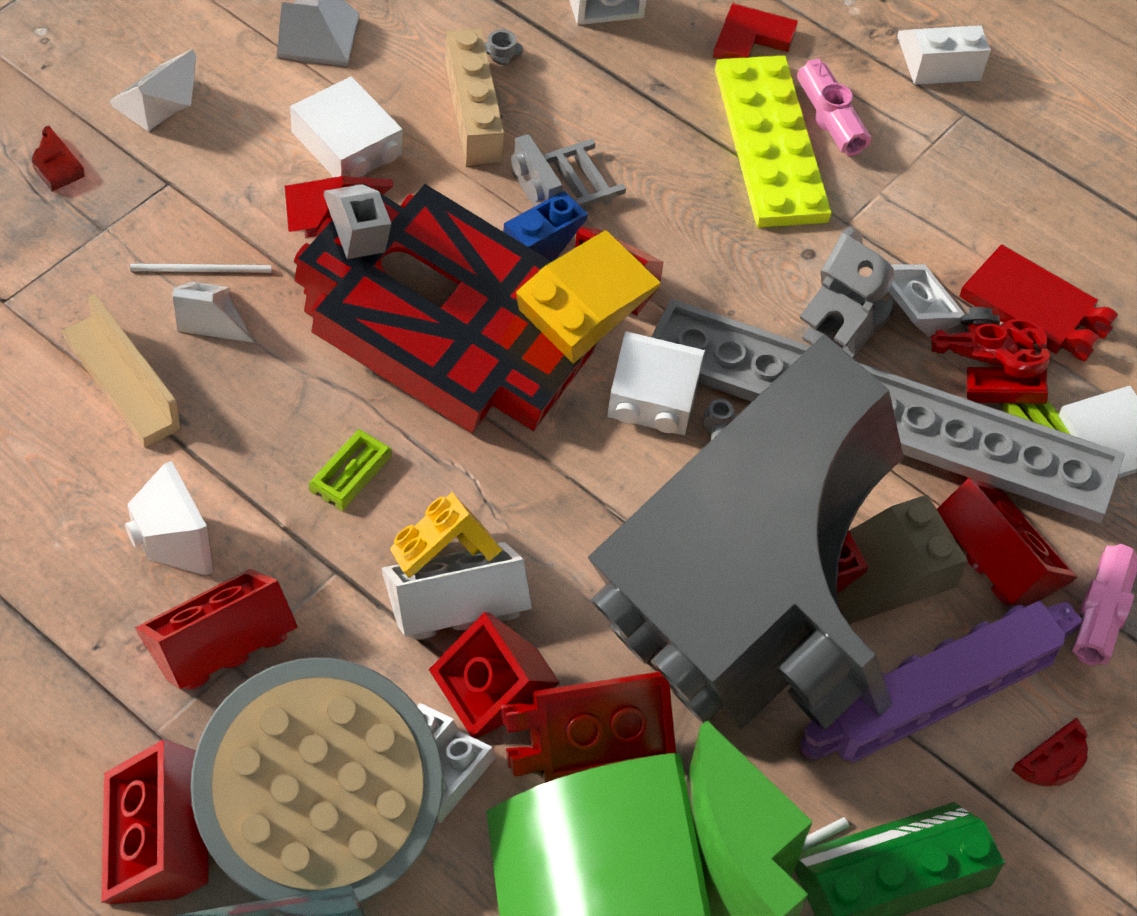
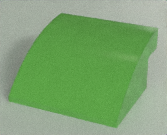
M706 721L699 729L686 785L711 916H800L808 894L792 879V875L813 821L710 722Z
M671 753L626 760L564 776L511 797L486 811L499 916H711L681 755Z

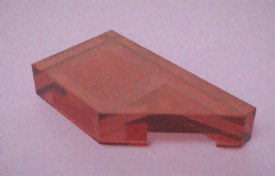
M49 125L44 127L42 140L39 147L35 149L31 161L35 172L53 192L85 177L84 167Z

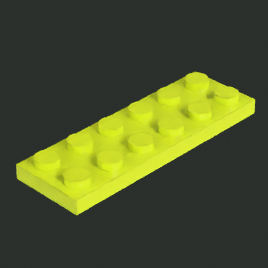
M785 55L717 59L715 72L757 228L829 223L831 209Z

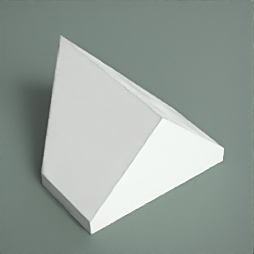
M189 282L173 288L177 332L255 343L229 296L230 287Z

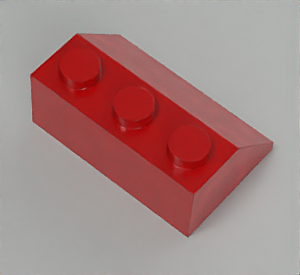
M968 478L937 508L938 513L955 541L959 542L968 553L965 557L969 565L978 573H985L994 584L991 587L992 592L1005 605H1023L1027 607L1067 586L1078 577L1000 488Z
M250 568L135 627L167 681L181 690L184 687L185 689H193L203 685L210 679L209 674L222 667L228 669L244 663L249 659V653L262 646L270 648L282 643L287 639V633L298 628V625L278 580Z
M163 739L104 773L102 903L110 905L177 900L208 884V849L197 827L191 798V774L196 750Z

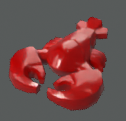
M1011 319L1004 322L1001 326L989 323L970 324L968 326L969 332L949 335L943 330H936L935 334L931 335L932 352L936 351L937 353L944 354L951 350L953 353L959 354V356L1003 366L1007 374L1018 378L1042 374L1048 368L1050 361V352L1046 349L1047 335L1044 327L1035 321L1027 319ZM1034 344L1039 346L1041 350L1040 355H1035Z

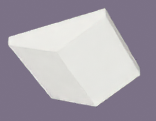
M925 264L891 265L894 268V277L888 292L913 324L926 336L930 337L935 334L936 330L945 331L961 324V316L965 315L964 312Z

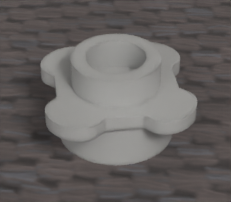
M508 30L493 31L488 37V42H484L487 55H490L499 65L508 64L513 56L521 55L523 52L522 44L516 43V36Z

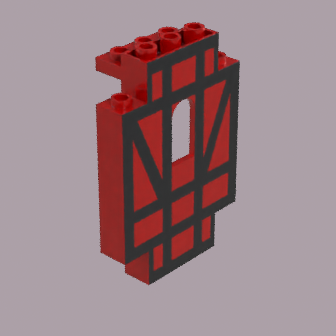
M424 184L415 195L412 193L407 195L401 206L380 193L391 222L386 251L384 253L347 259L334 222L330 218H327L322 223L315 240L311 244L305 243L301 246L294 258V263L297 264L294 282L304 287L303 293L306 295L304 312L313 317L311 332L472 434L493 406L534 432L596 348L597 343L573 364L519 310L516 291L552 261L427 184ZM404 252L459 286L440 308L390 277L383 270L381 261L390 253Z

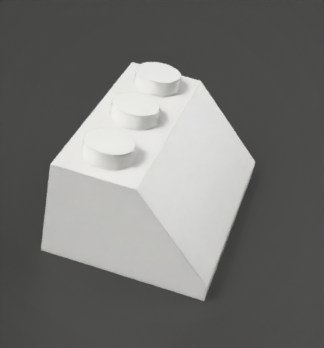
M501 542L497 544L501 547L502 551L490 562L480 551L473 556L468 550L433 557L411 578L402 571L399 564L383 567V578L397 627L405 637L411 636L412 639H426L437 634L436 630L453 626L454 630H466L484 612H490L500 621L518 618L520 611L532 609L524 559L507 543Z

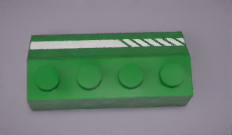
M952 802L802 850L795 867V873L803 890L808 894L807 899L815 916H902L992 886L1005 861L985 822L957 803Z

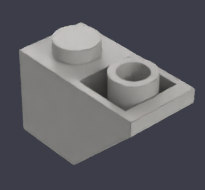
M363 184L324 191V198L346 258L350 259L384 253L386 251L391 222L379 191Z

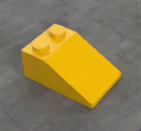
M604 230L547 264L516 291L519 310L574 364L661 286V282L607 230Z

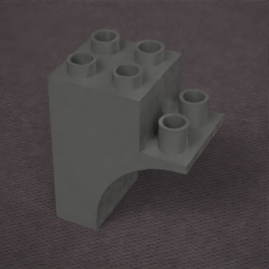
M823 334L588 556V559L606 584L590 599L591 602L611 623L610 629L641 662L646 664L651 660L656 669L670 683V690L700 722L705 723L711 720L722 710L742 730L788 685L791 688L787 693L792 700L824 731L859 698L879 717L892 706L877 656L852 630L840 613L837 593L838 566L849 527L869 493L904 458L889 389L826 334Z

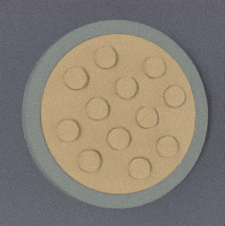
M307 658L281 663L256 674L237 687L222 702L207 723L197 746L191 774V798L195 821L202 840L219 867L239 886L256 897L275 905L304 911H324L351 906L375 896L396 882L417 860L430 839L440 811L443 786L442 765L436 740L427 720L414 701L395 683L380 673L363 665L333 658Z

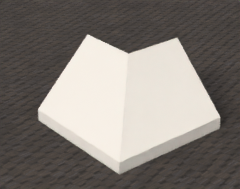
M191 49L161 64L109 100V103L114 109L146 131H151L174 113L191 106L197 55Z

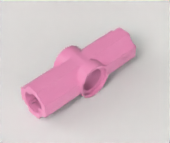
M820 59L808 61L804 67L798 70L797 79L816 109V124L820 128L829 131L841 153H846L848 157L860 154L864 148L870 145L871 136L851 105L853 97L851 90L837 82L826 63H822Z
M1123 544L1106 546L1097 567L1095 580L1091 581L1080 609V614L1083 617L1072 652L1077 655L1080 662L1090 666L1108 664L1114 651L1119 629H1122L1133 603L1134 594H1131V590L1137 573V555L1133 548Z

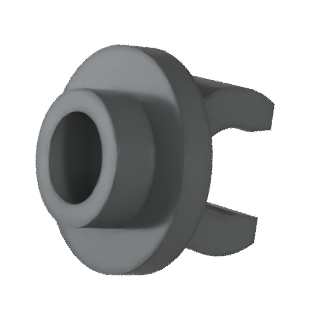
M970 308L969 314L961 316V324L967 326L980 323L998 325L1000 324V316L992 314L991 308Z

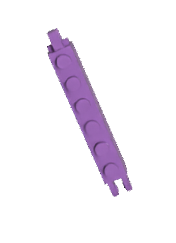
M1039 600L1027 607L1023 605L1013 607L1002 619L990 624L988 621H984L971 629L968 635L956 641L954 638L946 639L938 644L933 652L922 657L913 655L905 659L897 669L885 675L883 674L892 706L881 717L859 698L826 731L811 720V723H808L804 730L806 735L803 736L800 742L801 754H804L809 760L814 759L815 761L820 759L821 756L825 757L837 751L842 759L857 762L1053 665L1060 648L1064 644V639L1078 630L1082 619L1068 602L1046 608Z

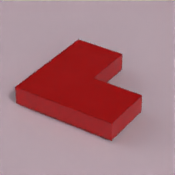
M732 3L714 47L713 57L718 59L749 58L755 43L788 52L797 29L798 20Z

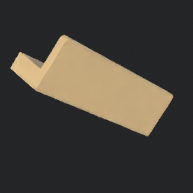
M96 294L87 297L91 316L63 329L65 342L144 448L179 431L180 422L176 399Z

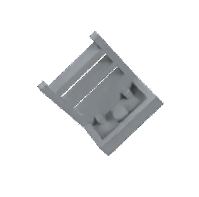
M529 134L515 138V152L511 156L513 175L534 207L563 192L560 180L549 165L552 162L577 199H574V201L585 212L592 210V206L595 203L603 201L607 205L612 203L613 197L626 193V187L623 183L609 187L587 155L586 151L595 149L596 143L593 138L546 154L541 153ZM567 157H574L596 190L595 193L589 194L566 159Z

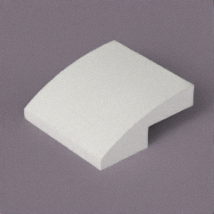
M1131 386L1062 406L1058 416L1071 435L1125 453L1117 479L1137 473V395Z

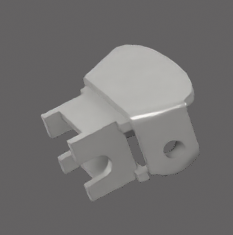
M847 227L842 232L820 272L822 287L802 312L800 319L810 325L802 337L805 342L813 345L823 334H826L828 337L836 334L834 341L843 346L842 349L854 359L866 342L873 338L874 332L884 327L893 314L894 300L889 298L886 303L881 298L890 289L894 277V268L881 255L863 245L862 235L858 230L853 227ZM869 267L873 272L871 275L863 277L859 274L860 269Z

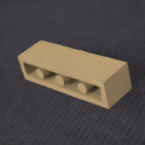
M482 29L446 31L445 65L466 166L501 164L504 130Z

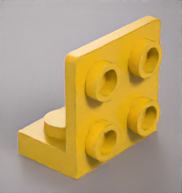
M453 492L446 498L441 496L433 501L426 509V516L415 526L409 525L402 529L394 539L395 544L390 548L402 571L409 578L416 574L455 537L473 556L480 551L489 562L502 551L485 526Z

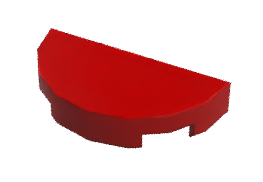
M1076 717L1016 762L1012 771L1025 781L1040 786H1060L1073 780L1082 770L1088 759L1086 741L1088 735L1086 729Z

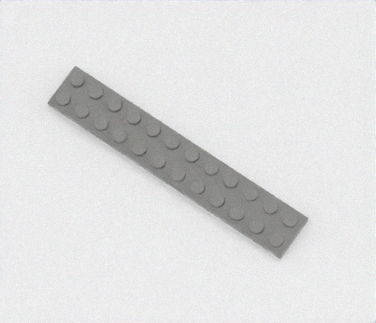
M674 299L670 300L651 336L652 338L705 350L698 383L751 402L811 347ZM859 363L890 391L903 455L974 480L991 484L994 487L1100 524L1102 523L1125 453Z

